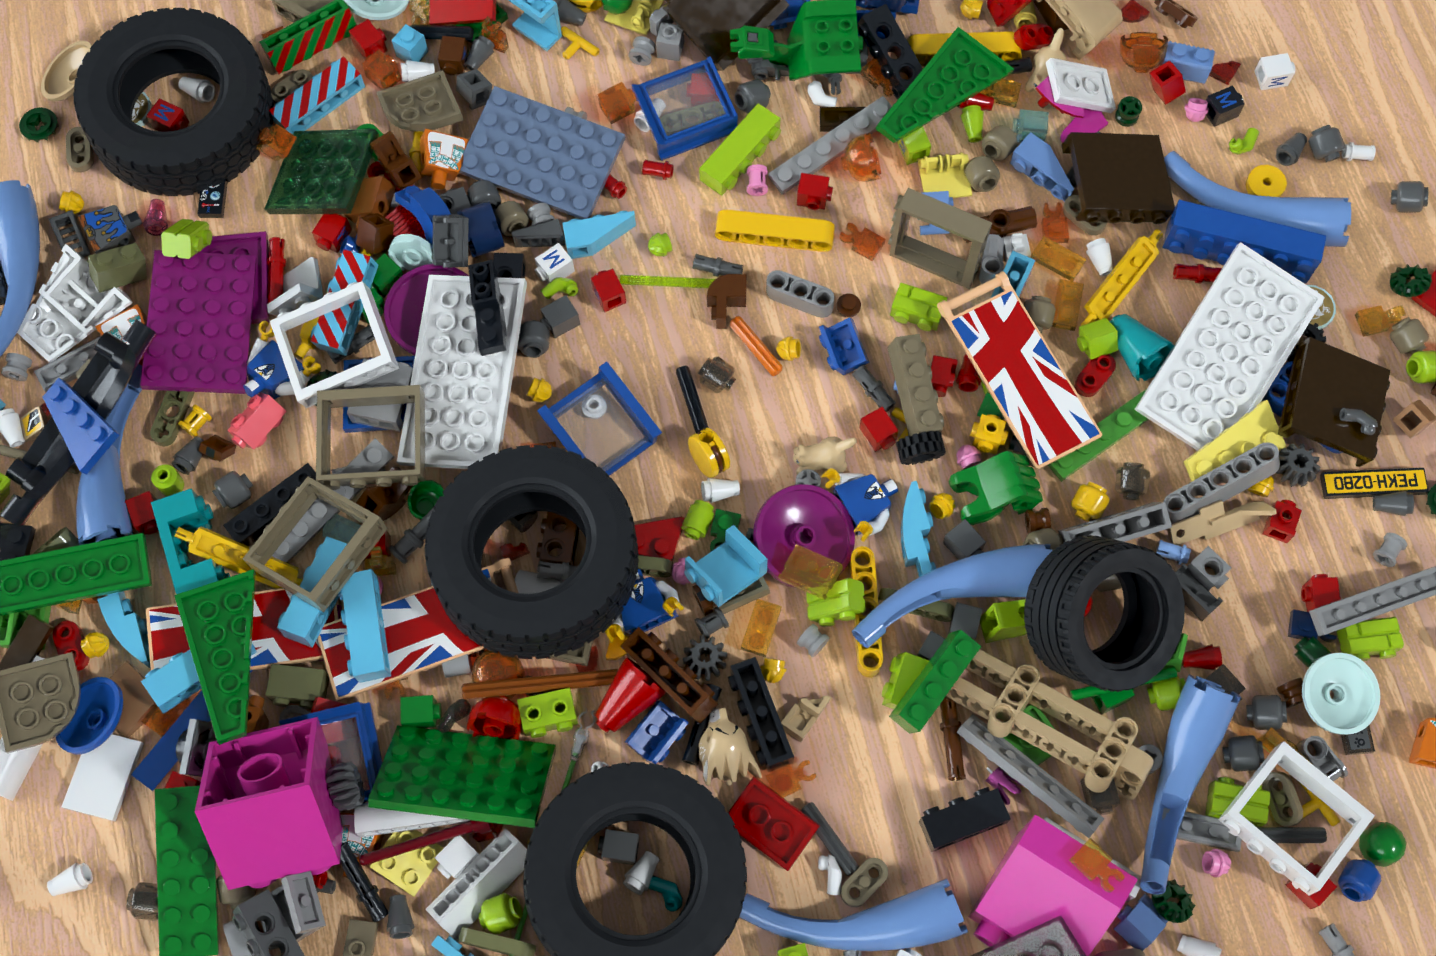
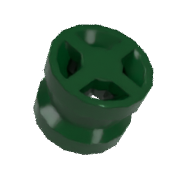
M1132 96L1121 99L1115 113L1116 121L1126 127L1136 124L1142 111L1141 101Z

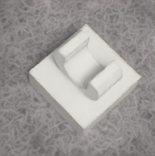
M1015 233L1011 236L1003 237V251L1006 263L1012 251L1031 258L1027 234Z

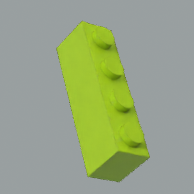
M758 103L699 168L700 181L721 196L727 190H731L737 183V178L742 173H747V168L752 165L754 159L763 155L770 141H775L781 133V118Z

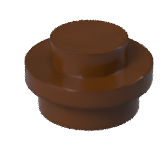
M848 293L839 297L836 307L842 316L849 318L860 312L861 301L856 295Z

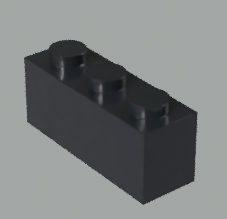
M989 787L974 792L975 797L965 800L964 797H959L948 802L949 807L939 810V807L936 806L924 811V816L919 820V824L931 852L1007 824L1011 818L998 788L990 791Z

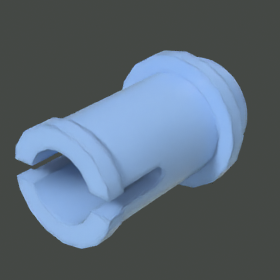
M1163 540L1159 541L1156 553L1161 555V557L1178 561L1179 565L1181 563L1187 564L1191 549L1186 548L1187 545L1184 544L1182 547Z

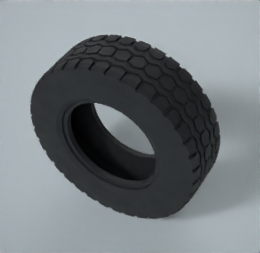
M169 8L157 9V11L143 12L142 15H134L127 18L125 22L121 21L113 26L111 31H106L100 36L101 39L99 41L96 40L90 47V52H87L84 56L74 83L73 93L77 119L101 162L111 173L131 187L134 186L136 189L144 192L148 190L150 194L161 196L162 194L166 196H178V194L187 196L194 195V192L199 194L200 191L209 189L208 187L211 185L213 187L224 182V179L230 182L238 176L239 172L243 173L250 166V162L256 160L260 155V150L262 151L267 143V138H269L273 125V119L269 110L273 108L274 104L271 88L262 63L254 47L244 34L232 24L230 25L228 21L220 17L217 18L214 14L202 13L201 10L190 8L189 10L185 8H173L171 10ZM178 73H194L208 77L220 85L218 99L211 111L192 126L177 131L159 132L145 129L132 121L133 108L140 94L149 85L163 77Z
M530 445L516 446L517 449L507 448L500 450L498 454L494 452L483 457V460L480 462L477 460L467 467V471L463 470L454 478V483L450 482L443 491V497L440 496L435 504V512L432 511L428 522L429 527H427L425 538V559L431 583L443 609L453 624L465 636L478 645H483L485 649L495 653L499 651L504 656L512 658L518 656L519 659H532V657L544 659L550 658V655L556 657L567 654L568 650L574 651L583 647L585 642L590 643L599 637L600 632L604 633L612 625V620L618 618L624 609L623 605L626 606L635 585L639 562L638 544L628 502L617 484L602 468L597 467L594 462L586 457L582 459L580 454L572 451L565 452V449L553 446L548 448L545 445H534V447H530ZM532 511H546L559 514L577 525L586 537L585 552L577 569L558 586L539 593H515L495 585L483 574L481 561L487 541L501 524L512 517Z
M625 762L612 764L608 767L605 766L583 775L564 788L550 802L539 818L529 840L524 863L523 889L527 912L536 935L551 956H715L726 943L736 926L743 908L747 882L746 858L744 848L741 845L742 840L738 829L734 827L735 823L731 816L724 810L725 807L717 797L714 798L712 792L704 785L698 784L697 780L687 774L683 775L680 771L668 767L667 769L663 765L645 764V762H630V764ZM641 821L653 824L670 834L680 845L686 856L690 870V890L686 904L673 923L657 932L645 935H626L610 930L589 913L580 897L576 880L579 855L587 842L596 833L615 823Z

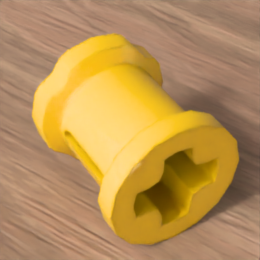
M196 404L192 406L193 410L184 421L180 420L178 422V425L193 437L198 436L197 432L207 421L210 422L212 420V417Z

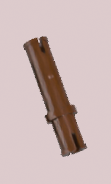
M944 698L940 703L942 717L940 730L944 733L948 780L954 781L956 777V781L966 779L960 735L957 733L961 727V722L958 721L956 702L952 699L948 702V698Z

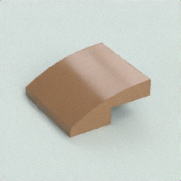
M126 661L109 679L119 685L123 694V712L116 729L125 738H129L147 721L145 717L157 704L141 683L145 678Z

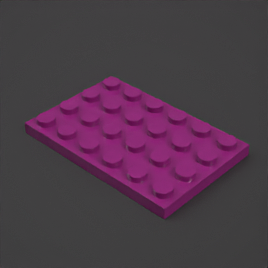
M162 250L154 251L147 326L154 330L157 336L143 356L141 388L143 390L246 394L243 386L247 383L248 376L247 362L250 351L257 264L256 256L198 252L190 259L178 258V256H164Z

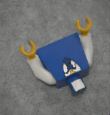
M262 321L259 324V331L262 335L257 337L247 362L249 382L243 388L250 397L255 396L261 391L264 394L270 395L273 399H277L280 396L295 395L278 344L274 340L268 341V338L275 336L272 326L266 332L269 322ZM312 356L304 358L302 363L295 358L305 386L311 378V373L317 374L321 371V365L317 362L314 363L315 358Z
M832 468L821 475L822 478L826 477L829 479L825 484L826 488L829 489L836 485L833 495L847 509L854 526L853 532L857 536L863 534L860 539L864 542L869 536L882 531L890 516L891 502L888 497L898 492V488L892 479L879 484L873 474L866 476L859 473H838Z
M638 569L635 585L626 606L623 605L624 609L616 620L613 619L612 625L605 631L609 641L613 643V639L616 636L620 640L625 639L624 630L630 635L638 627L646 632L679 617L675 609L678 608L681 611L684 607L679 603L678 592L664 581H657L652 577L644 579L641 569Z

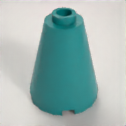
M1116 315L1111 319L1110 323L1118 331V350L1131 374L1137 381H1139V378L1147 381L1155 377L1175 345L1129 315Z

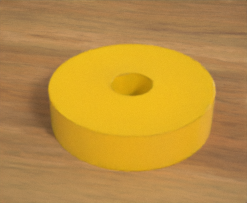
M1260 165L1250 172L1245 185L1250 195L1281 197L1286 189L1287 181L1280 169L1272 165Z

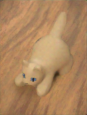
M1062 28L1057 30L1050 46L1042 47L1035 54L1032 60L1035 70L1025 85L1026 92L1036 90L1035 88L1048 76L1046 61L1050 58L1067 61L1065 54L1060 50L1064 32Z
M834 436L827 437L820 443L810 446L800 444L799 447H795L793 450V460L800 466L797 468L796 474L798 475L799 472L806 469L816 471L822 468L827 470L832 468L838 473H842L847 467L845 450L853 447L857 439L848 438L842 441Z

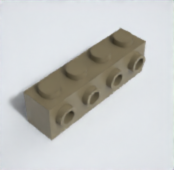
M920 334L895 337L888 346V352L908 435L913 436L915 433L920 434L925 431L926 433L929 431L941 432L944 427V419L942 414L939 413L937 406L938 394L933 389L931 382L932 370L929 365L927 366L925 358L926 346L924 342H921Z

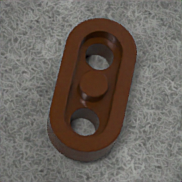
M1155 0L1154 2L1157 5L1155 9L1165 16L1168 14L1176 18L1174 22L1185 29L1187 26L1193 27L1198 19L1193 13L1173 0Z

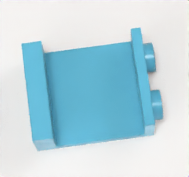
M509 0L524 11L512 24V27L545 51H548L562 37L558 7L555 1Z
M733 525L726 530L725 542L697 562L690 556L686 557L684 573L692 584L696 583L699 586L702 594L708 601H713L720 607L767 573L768 559Z

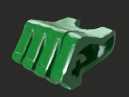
M1005 451L976 466L951 475L949 484L954 492H969L978 496L976 501L962 508L961 520L966 519L970 525H975L993 519L1010 503L1013 510L1017 511L1018 515L1042 502V494L1038 491L1040 484L1035 479L1036 473L1034 469L1029 467L1030 461L1028 457L1011 451Z

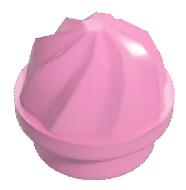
M1190 98L1188 104H1185L1184 107L1186 117L1192 122L1203 120L1209 111L1207 107L1208 102L1200 98Z
M963 445L956 454L957 464L962 466L963 470L982 463L980 458L981 452L975 446Z
M679 558L672 566V577L675 582L685 585L690 583L684 573L685 558Z
M1220 849L1206 851L1202 857L1204 872L1213 877L1227 874L1231 868V859L1227 853Z

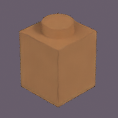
M1421 400L1412 402L1392 420L1409 438H1412L1436 420V416Z

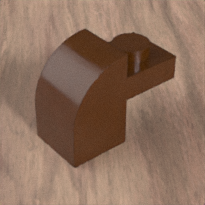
M391 131L370 143L379 159V164L400 190L422 179L414 162L403 152Z
M747 274L722 275L709 286L707 291V307H712L711 320H716V329H726L727 307H746Z
M398 466L390 469V471L401 470ZM392 483V486L367 487L356 504L376 514L382 521H385L404 506L407 502L404 498L413 485Z

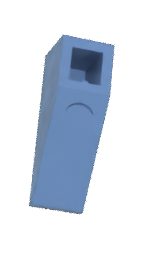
M1030 132L1013 151L1010 164L1018 172L1030 177L1035 184L1043 186L1050 191L1055 198L1065 202L1073 194L1074 188L1051 146Z

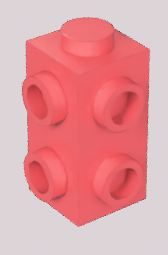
M264 393L251 397L247 403L248 407L242 414L240 413L232 419L231 427L227 430L234 436L231 440L242 449L245 447L255 449L263 445L267 439L266 435L272 428H276L281 424L283 415L287 412L270 395Z

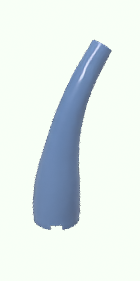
M1175 151L1170 152L1164 157L1168 176L1184 191L1205 206L1326 235L1324 247H1345L1347 245L1349 236H1343V234L1347 231L1348 225H1351V202H1348V198L1272 197L1245 194L1207 179L1190 167L1191 164Z
M18 180L0 182V261L8 285L5 305L0 316V357L14 339L26 316L34 294L39 268L40 230L37 206L31 186L29 184L21 186Z
M140 364L136 366L121 397L106 419V422L120 436L87 475L81 472L76 503V529L79 545L133 535L130 516L125 503L126 496L120 468V447L128 415L139 393L142 391V366Z
M1050 544L1005 547L979 553L939 567L913 580L885 599L852 630V634L861 645L869 648L886 633V628L896 620L917 608L939 600L971 597H1026L1029 584L1036 569L1047 555L1052 552Z
M1190 674L1186 679L1171 717L1147 833L1140 887L1143 891L1150 894L1158 895L1166 891L1172 855L1187 806L1207 765L1222 742L1241 699V696L1234 691L1231 694L1225 693V689L1221 688V685L1196 676L1195 679ZM1163 808L1170 809V811L1166 813V817L1162 820Z
M948 879L941 880L839 920L809 919L789 915L769 908V902L748 893L745 895L743 908L739 918L776 935L813 946L838 950H900L939 943L968 933L966 925L960 927L958 925L964 922L952 890L946 892L944 889L950 886Z

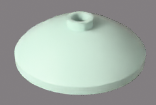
M343 0L350 11L370 20L394 18L401 14L409 3V0Z
M1332 653L1320 657L1308 668L1303 679L1302 698L1309 716L1318 726L1330 733L1347 735L1365 729L1374 720L1380 705V689L1373 671L1365 662L1351 654ZM1330 691L1334 693L1333 699L1330 697Z

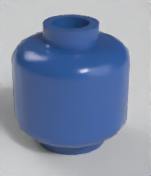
M1354 859L1348 861L1338 879L1339 887L1343 895L1352 901H1368L1372 899L1381 883V874L1372 862L1365 859Z

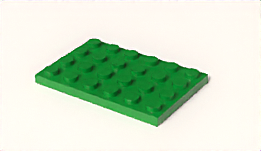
M397 725L369 795L368 807L535 828L556 753V745L482 735L473 737V734Z

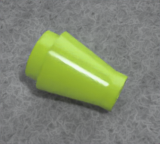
M978 105L967 106L962 109L960 117L967 133L968 141L970 143L980 142L983 139L984 112Z

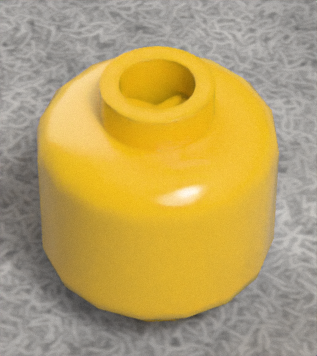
M1088 482L1087 485H1080L1071 501L1072 508L1076 510L1075 516L1087 522L1091 518H1101L1110 501L1109 496L1106 494L1107 490L1092 482Z

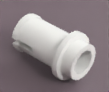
M1349 142L1345 144V148L1342 150V158L1347 161H1352V159L1372 161L1375 157L1376 149L1374 145H1355L1354 142Z

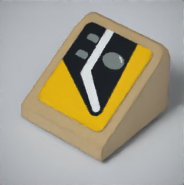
M40 406L35 407L20 418L25 441L36 439L48 423L46 412Z

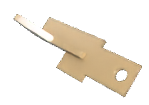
M1216 501L1199 508L1198 515L1171 524L1172 528L1169 529L1172 544L1180 545L1204 536L1205 540L1211 539L1260 520V515L1277 514L1276 509L1261 501L1250 502L1225 512L1223 501ZM1182 529L1183 534L1176 536L1177 531Z

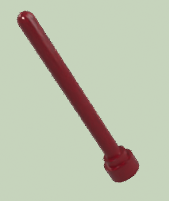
M474 820L363 854L359 857V863L363 866L473 831L475 834L480 832L482 835L492 832L490 822Z

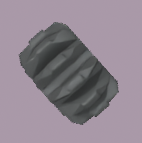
M1293 443L1287 449L1283 448L1280 450V468L1276 474L1283 475L1281 482L1289 480L1291 487L1297 483L1303 487L1308 482H1313L1316 479V474L1320 471L1321 467L1317 465L1320 457L1312 456L1314 448L1307 451L1305 450L1304 443L1300 444L1298 448Z
M704 635L700 636V643H697L694 639L690 640L692 648H684V653L687 656L683 658V664L689 665L688 667L693 672L696 671L697 677L695 679L697 680L701 678L702 674H705L706 681H710V673L719 677L720 671L718 668H726V663L723 660L728 657L727 652L722 651L724 648L723 643L714 645L715 637L713 636L709 639V642H705ZM705 654V657H707V654H709L710 661L705 662L704 659L701 662L700 655Z
M351 761L347 763L342 762L329 768L326 774V782L330 799L333 800L334 806L338 810L343 811L362 805L365 799V790L358 768Z

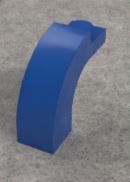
M413 185L396 192L395 201L409 210L418 219L423 228L426 241L433 246V215L451 214L444 201L430 187L421 190Z

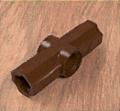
M1032 206L1010 211L997 209L991 215L980 217L992 222L989 235L995 234L1001 238L1009 233L1037 227V215ZM995 223H1001L1003 226H998ZM963 238L964 241H966V243L972 242L970 240Z

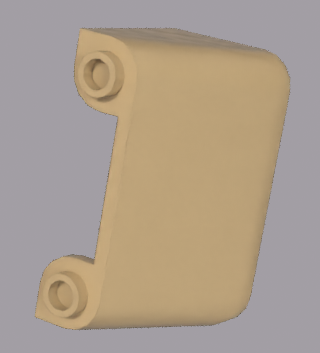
M1045 0L1072 31L1073 35L1069 39L1076 41V47L1072 52L1079 60L1096 47L1123 21L1122 11L1111 0Z

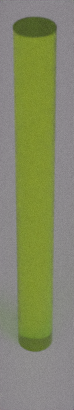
M620 275V283L622 285L709 288L715 280L709 278Z

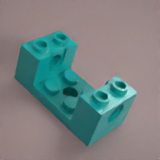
M191 488L151 502L176 594L231 577L229 573H225L222 565L217 566L212 558L194 564L192 560H189L187 554L189 543L174 537L179 527L192 533L200 526L206 529L213 528L210 519H213L214 515L210 505L205 504L202 495L198 496Z

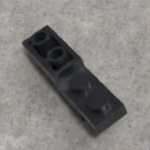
M493 260L468 265L471 301L475 310L479 352L481 356L506 351V323Z

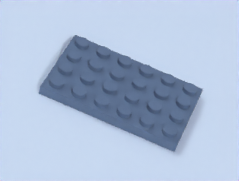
M494 86L463 152V162L459 173L478 181H490L502 190L537 203H547L550 208L576 218L587 219L592 215L626 137L625 134Z

